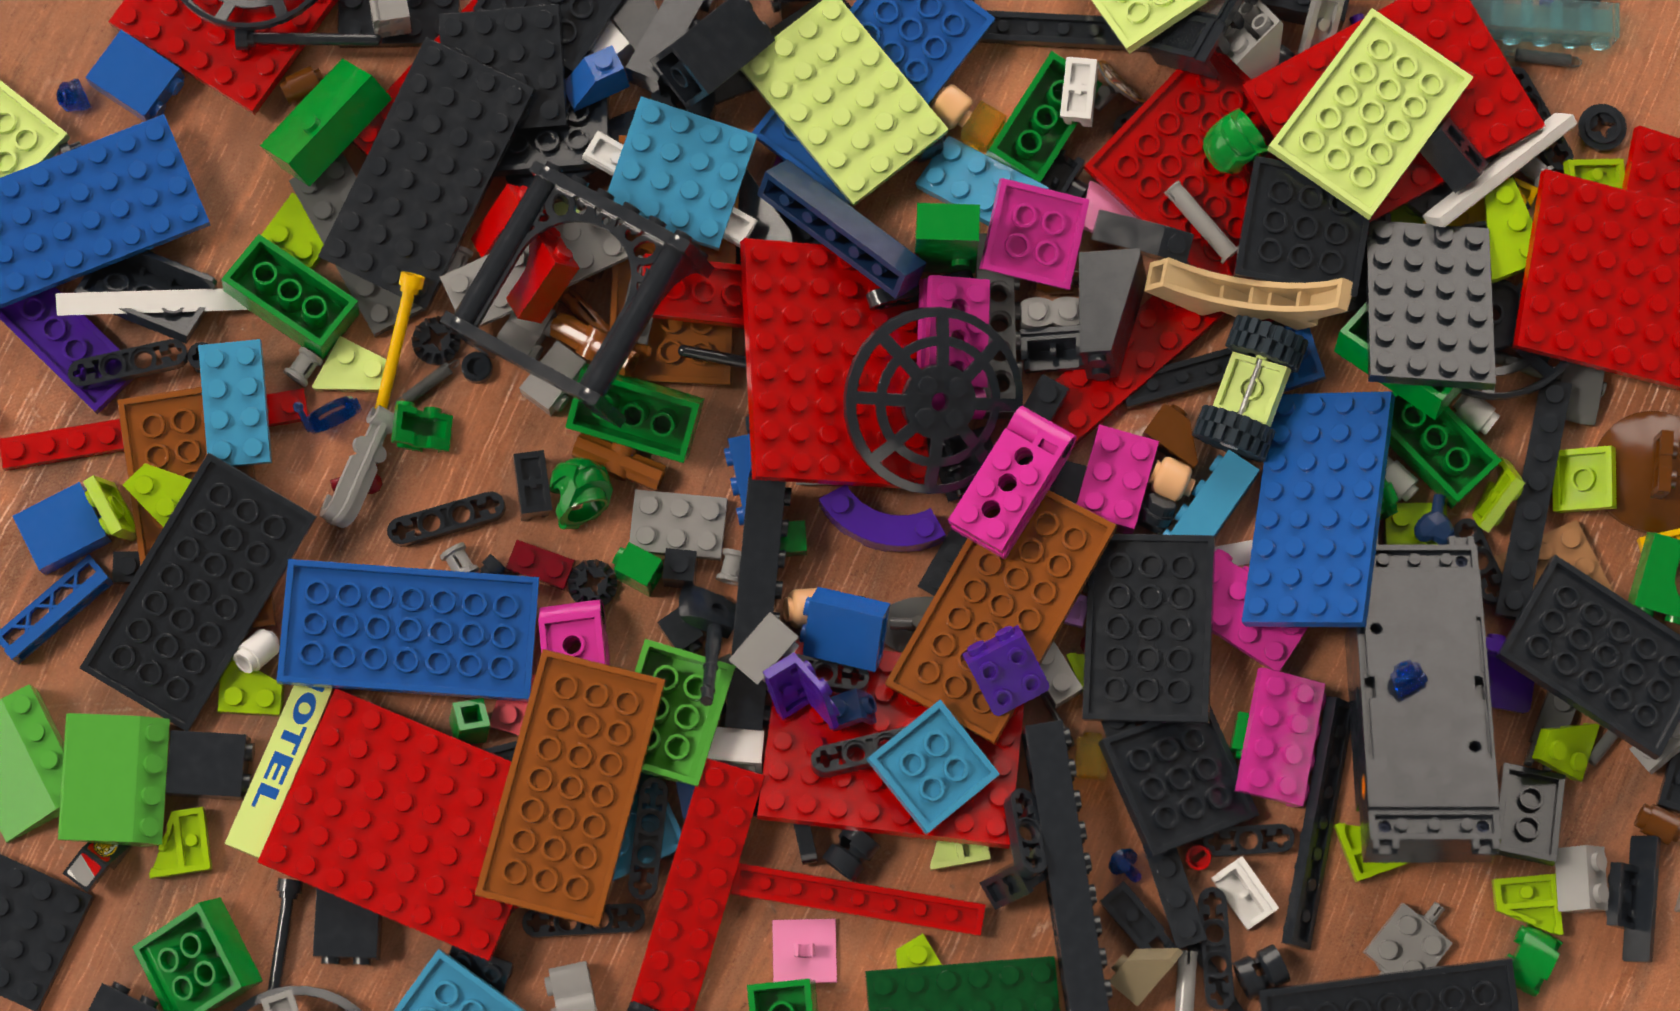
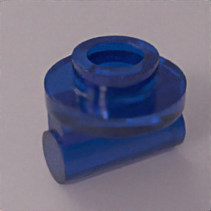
M73 79L60 84L56 98L58 104L65 111H84L91 107L79 79Z
M1405 660L1396 664L1393 668L1394 671L1390 674V678L1395 686V692L1400 698L1428 682V678L1422 671L1420 663H1412L1411 660Z
M1119 849L1111 856L1108 868L1112 874L1120 875L1124 873L1133 883L1140 881L1142 877L1141 873L1134 866L1138 855L1133 849Z

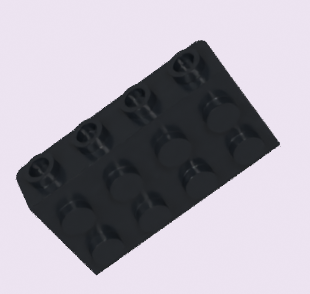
M147 250L85 275L74 290V293L187 289L215 290L217 289V280L207 273L199 272ZM199 307L195 312H182L184 308L176 311L162 308L164 311L162 313H142L132 308H118L127 314L113 315L187 344L208 311H204L206 307Z

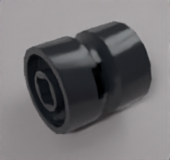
M843 829L838 835L840 842L838 844H831L822 856V859L841 875L855 882L864 870L863 862L871 861L881 846L863 831Z
M1273 944L1257 951L1255 958L1248 955L1232 963L1237 980L1249 1000L1258 997L1259 990L1267 989L1268 986L1272 988L1279 987L1291 981L1287 967ZM1258 969L1260 970V972H1261V974H1262V975L1259 976V977L1257 976V974H1256V972H1255V971L1258 970Z

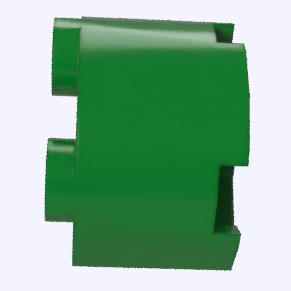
M396 402L391 443H397L399 448L423 452V448L438 450V453L449 452L453 415L443 414L442 409L437 407H424V410L420 411L417 410L418 408L415 407L413 402Z
M1527 924L1526 927L1521 925L1514 937L1513 942L1518 944L1514 955L1508 953L1506 957H1511L1513 960L1516 988L1536 997L1540 992L1543 981L1548 980L1560 955L1557 951L1563 942Z

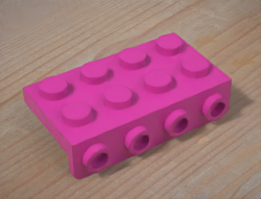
M1217 549L1215 551L1212 633L1266 668L1280 672L1308 627H1245L1242 623L1249 567L1243 566L1241 568L1231 562L1233 558L1228 553Z
M1264 667L1258 668L1235 791L1285 803L1289 807L1303 806L1309 795V785L1307 784L1309 772L1315 763L1314 744L1321 730L1320 723H1318L1320 711L1326 703L1325 683Z

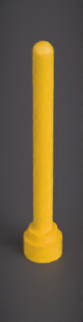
M401 271L398 284L401 285L400 291L403 293L378 392L376 409L378 405L385 409L388 408L414 296L418 295L419 290L423 289L425 277L419 274Z

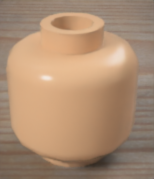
M955 85L944 86L930 104L931 109L948 129H953L957 125L963 128L974 114L970 111L973 100Z
M1165 457L1162 462L1156 461L1148 483L1152 484V492L1177 502L1183 495L1189 497L1196 480L1191 478L1192 468L1190 465L1172 457Z
M817 588L794 589L789 593L788 597L784 598V620L789 622L793 628L802 629L803 625L807 624L808 616L803 615L806 598L812 597Z

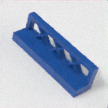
M88 554L0 629V645L5 649L4 652L18 665L114 584L91 555ZM91 565L96 572L84 583L79 584L80 572ZM74 578L73 584H67ZM60 589H73L70 595L58 605H55L56 593ZM50 599L49 604H44L47 600ZM37 609H49V612L34 625H31L33 612ZM26 619L25 625H19ZM13 629L25 630V633L11 645L4 639Z

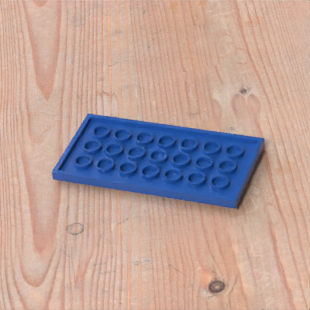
M857 0L849 9L928 105L931 104L938 92L946 85L996 19L972 0ZM771 108L751 132L757 134L756 140L782 160L792 162L850 206L851 204Z
M164 114L0 178V309L211 225Z
M1392 391L1282 395L1270 427L1276 433L1263 465L1242 623L1245 627H1366L1395 395Z
M288 559L277 684L528 702L531 692L539 577Z

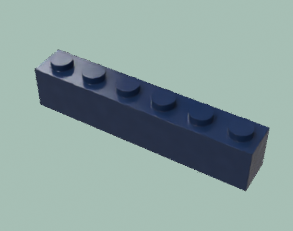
M789 160L765 171L757 196L895 299L918 286L927 264L924 260Z

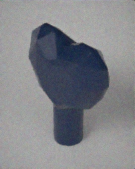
M1434 494L1431 512L1424 514L1414 526V536L1418 541L1429 542L1433 540L1437 544H1447V538L1455 535L1451 521L1444 514L1445 495Z

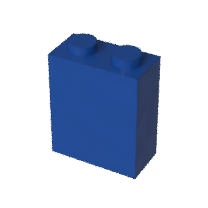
M120 30L85 78L92 88L142 121H147L164 113L167 101L172 95H177L182 89L185 76L179 67L123 30Z
M80 482L12 516L39 571L45 576L112 542L110 535L100 525L99 518L101 516L96 507H92L85 496L87 489Z
M817 587L813 596L807 597L804 604L803 615L808 617L807 624L803 625L800 634V642L804 643L803 655L875 672L883 658L890 603Z

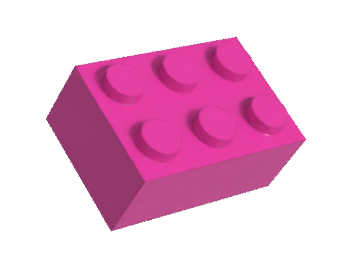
M1099 424L1077 505L1116 524V532L1133 534L1159 441Z

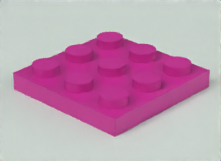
M1000 178L979 269L1070 290L1090 199Z

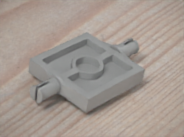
M1434 902L1423 916L1414 912L1405 903H1401L1363 953L1375 962L1381 971L1379 974L1435 967L1453 944L1434 925L1445 909L1440 907V904Z

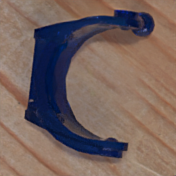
M343 396L328 402L311 412L308 416H306L301 402L293 404V410L298 412L307 432L312 434L329 430L362 411L358 399H354L353 396ZM339 406H345L319 420V417Z

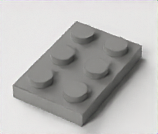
M635 489L629 542L651 554L665 555L666 548L697 551L698 559L721 561L728 500L721 497Z

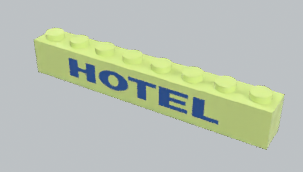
M293 686L225 841L226 845L259 859L335 688Z

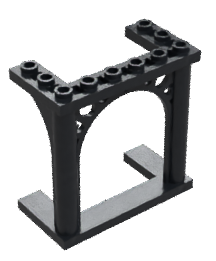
M535 160L529 169L535 177L454 314L445 311L440 322L469 346L493 359L496 355L576 398L595 415L621 428L627 417L605 399L607 392L657 307L669 291L690 274L698 273L708 279L714 267L707 261L709 256L701 251V247L692 241L693 238L685 232L676 229L673 233L665 228L667 224L652 215H650L649 219L639 215L641 211L632 204L624 202L623 205H620L613 201L615 197L607 191L598 188L597 192L588 188L589 183L574 174L571 178L563 173L564 170L550 161H547L544 165ZM554 201H562L569 205L565 215L559 216L555 213ZM585 207H586V212H585V213H583V214H578V213H576V209L579 210V211H582V209H585ZM546 209L550 217L546 222H540L539 220L545 216L543 210ZM605 218H610V219H611L610 223L607 224V225H604V224H603L604 219H605ZM573 222L593 224L614 235L624 247L631 268V286L626 303L579 383L478 328L526 247L537 236L548 229ZM630 232L638 237L633 241H629L626 239V234ZM648 242L655 244L656 249L652 255L646 258L636 257L635 251L640 245ZM651 265L650 269L646 268L644 276L639 274L641 266Z

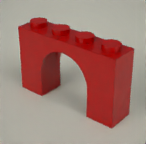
M507 184L471 237V241L481 258L488 255L528 189L527 186L522 185L519 187ZM545 209L543 210L545 216L539 220L540 222H546L549 219ZM555 227L543 232L529 244V257L525 270L506 297L507 302L518 319L542 324L580 269L573 258V253L566 247L560 237V232Z

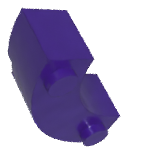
M843 485L819 498V507L839 531L862 543L863 546L884 552H916L943 543L946 538V534L931 508L911 515L885 514L862 503L850 491L847 485Z

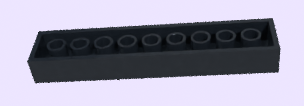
M1062 720L1025 725L1022 739L1030 790L1037 804L1047 859V866L1044 872H1047L1045 884L1065 1010L1109 1011L1108 1000L1113 998L1110 979L1104 980L1103 969L1107 966L1106 951L1104 947L1099 948L1097 938L1102 935L1100 916H1094L1092 907L1097 903L1095 885H1089L1087 876L1092 871V864L1089 852L1084 853L1082 845L1087 840L1085 822H1079L1077 814L1082 809L1080 791L1074 790L1072 781H1075V777H1077L1075 760L1074 758L1069 759L1067 752L1070 750V746H1072L1069 727H1063Z

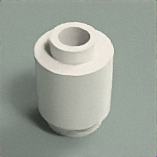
M1464 394L1460 396L1453 406L1457 410L1455 414L1476 433L1480 431L1484 435L1488 433L1500 417L1495 412L1496 408L1484 399L1473 398Z
M1388 457L1385 479L1388 483L1392 482L1399 498L1397 502L1401 499L1407 502L1419 489L1415 485L1418 479L1398 460L1393 461Z
M258 629L239 645L237 652L233 656L236 665L245 673L260 670L279 653V639L270 630Z

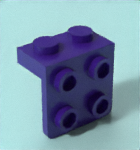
M1018 625L1000 629L996 632V637L986 642H975L967 648V652L962 654L991 711L996 716H1000L1045 693L1050 687Z
M1489 633L1486 637L1491 708L1525 714L1531 708L1534 682L1495 657L1506 637L1500 634Z
M794 652L763 671L776 712L782 719L810 704L833 730L839 727L836 718L839 715V711L829 697L832 695V690L824 678L819 680L816 677L815 670L809 661L805 660L803 662Z

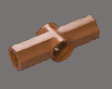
M560 312L550 325L549 335L576 349L575 352L592 361L608 333L593 325H586L567 313ZM634 350L631 351L619 372L620 375L629 377L635 371L639 363L640 353Z
M580 433L577 437L571 456L574 458H589L599 465L605 466L610 477L621 481H626L627 479L653 491H657L661 486L667 470V466L639 455L631 447L614 442L610 443L584 433Z

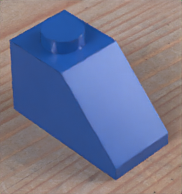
M613 45L584 57L565 81L566 95L574 111L630 87L624 67Z

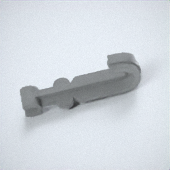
M378 405L377 409L372 407L369 411L366 421L370 425L365 436L355 438L352 443L353 450L357 454L349 456L333 497L329 494L326 495L322 504L320 517L325 519L330 525L345 528L355 520L377 473L376 464L386 459L387 453L382 444L386 435L392 433L394 413Z

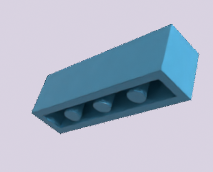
M1228 450L1224 457L1219 454L1209 468L1213 473L1208 480L1201 479L1193 490L1192 495L1195 498L1189 506L1184 504L1176 514L1174 519L1178 523L1172 531L1166 529L1162 535H1214L1216 537L1258 477L1260 469L1231 450Z

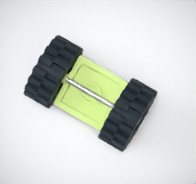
M1237 315L1225 344L1233 352L1213 406H1202L1192 436L1205 444L1212 445L1216 449L1224 450V452L1231 450L1240 457L1265 462L1276 433L1274 429L1270 428L1290 373H1297L1299 371L1309 344L1308 340L1291 330L1284 329L1282 326L1271 324V322Z

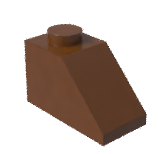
M1164 403L1143 432L1142 437L1159 441L1158 451L1167 457H1172L1190 465L1193 472L1198 464L1194 437L1192 436L1191 421L1186 417L1187 413L1175 404L1169 406Z

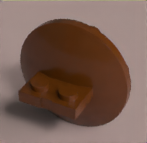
M1644 411L1634 413L1619 420L1603 435L1597 444V447L1611 445L1616 448L1617 509H1606V511L1621 524L1640 532L1661 533L1680 528V417L1667 412Z

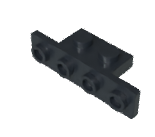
M1632 836L1630 840L1629 864L1611 862L1608 875L1609 899L1608 910H1606V925L1624 929L1622 960L1626 962L1651 963L1653 961L1661 838L1658 836Z

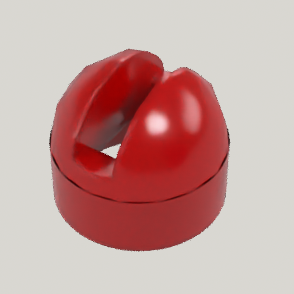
M1202 844L1191 846L1186 853V862L1194 870L1207 868L1212 859L1210 850ZM1204 850L1207 855L1194 863L1191 858Z

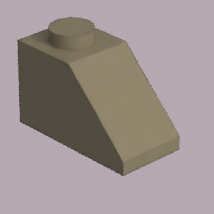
M1179 948L1135 949L1129 957L1122 954L1111 968L1116 972L1110 979L1111 985L1138 1007L1176 963L1183 951Z

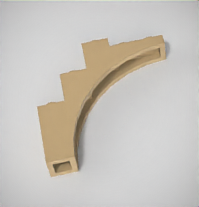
M1168 257L1150 262L1145 292L1201 316L1223 311L1234 317L1244 315L1260 320L1270 318L1295 330H1301L1317 326L1319 318L1347 312L1351 301L1353 282L1345 278L1309 283L1259 281L1211 272Z

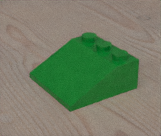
M221 897L197 903L132 946L164 1011H213L241 996L263 981Z

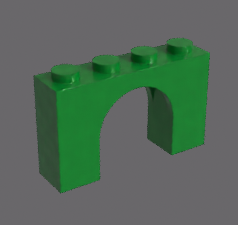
M1647 532L1628 597V602L1653 617L1654 612L1666 615L1664 621L1680 625V596L1676 589L1675 576L1680 561L1679 539Z

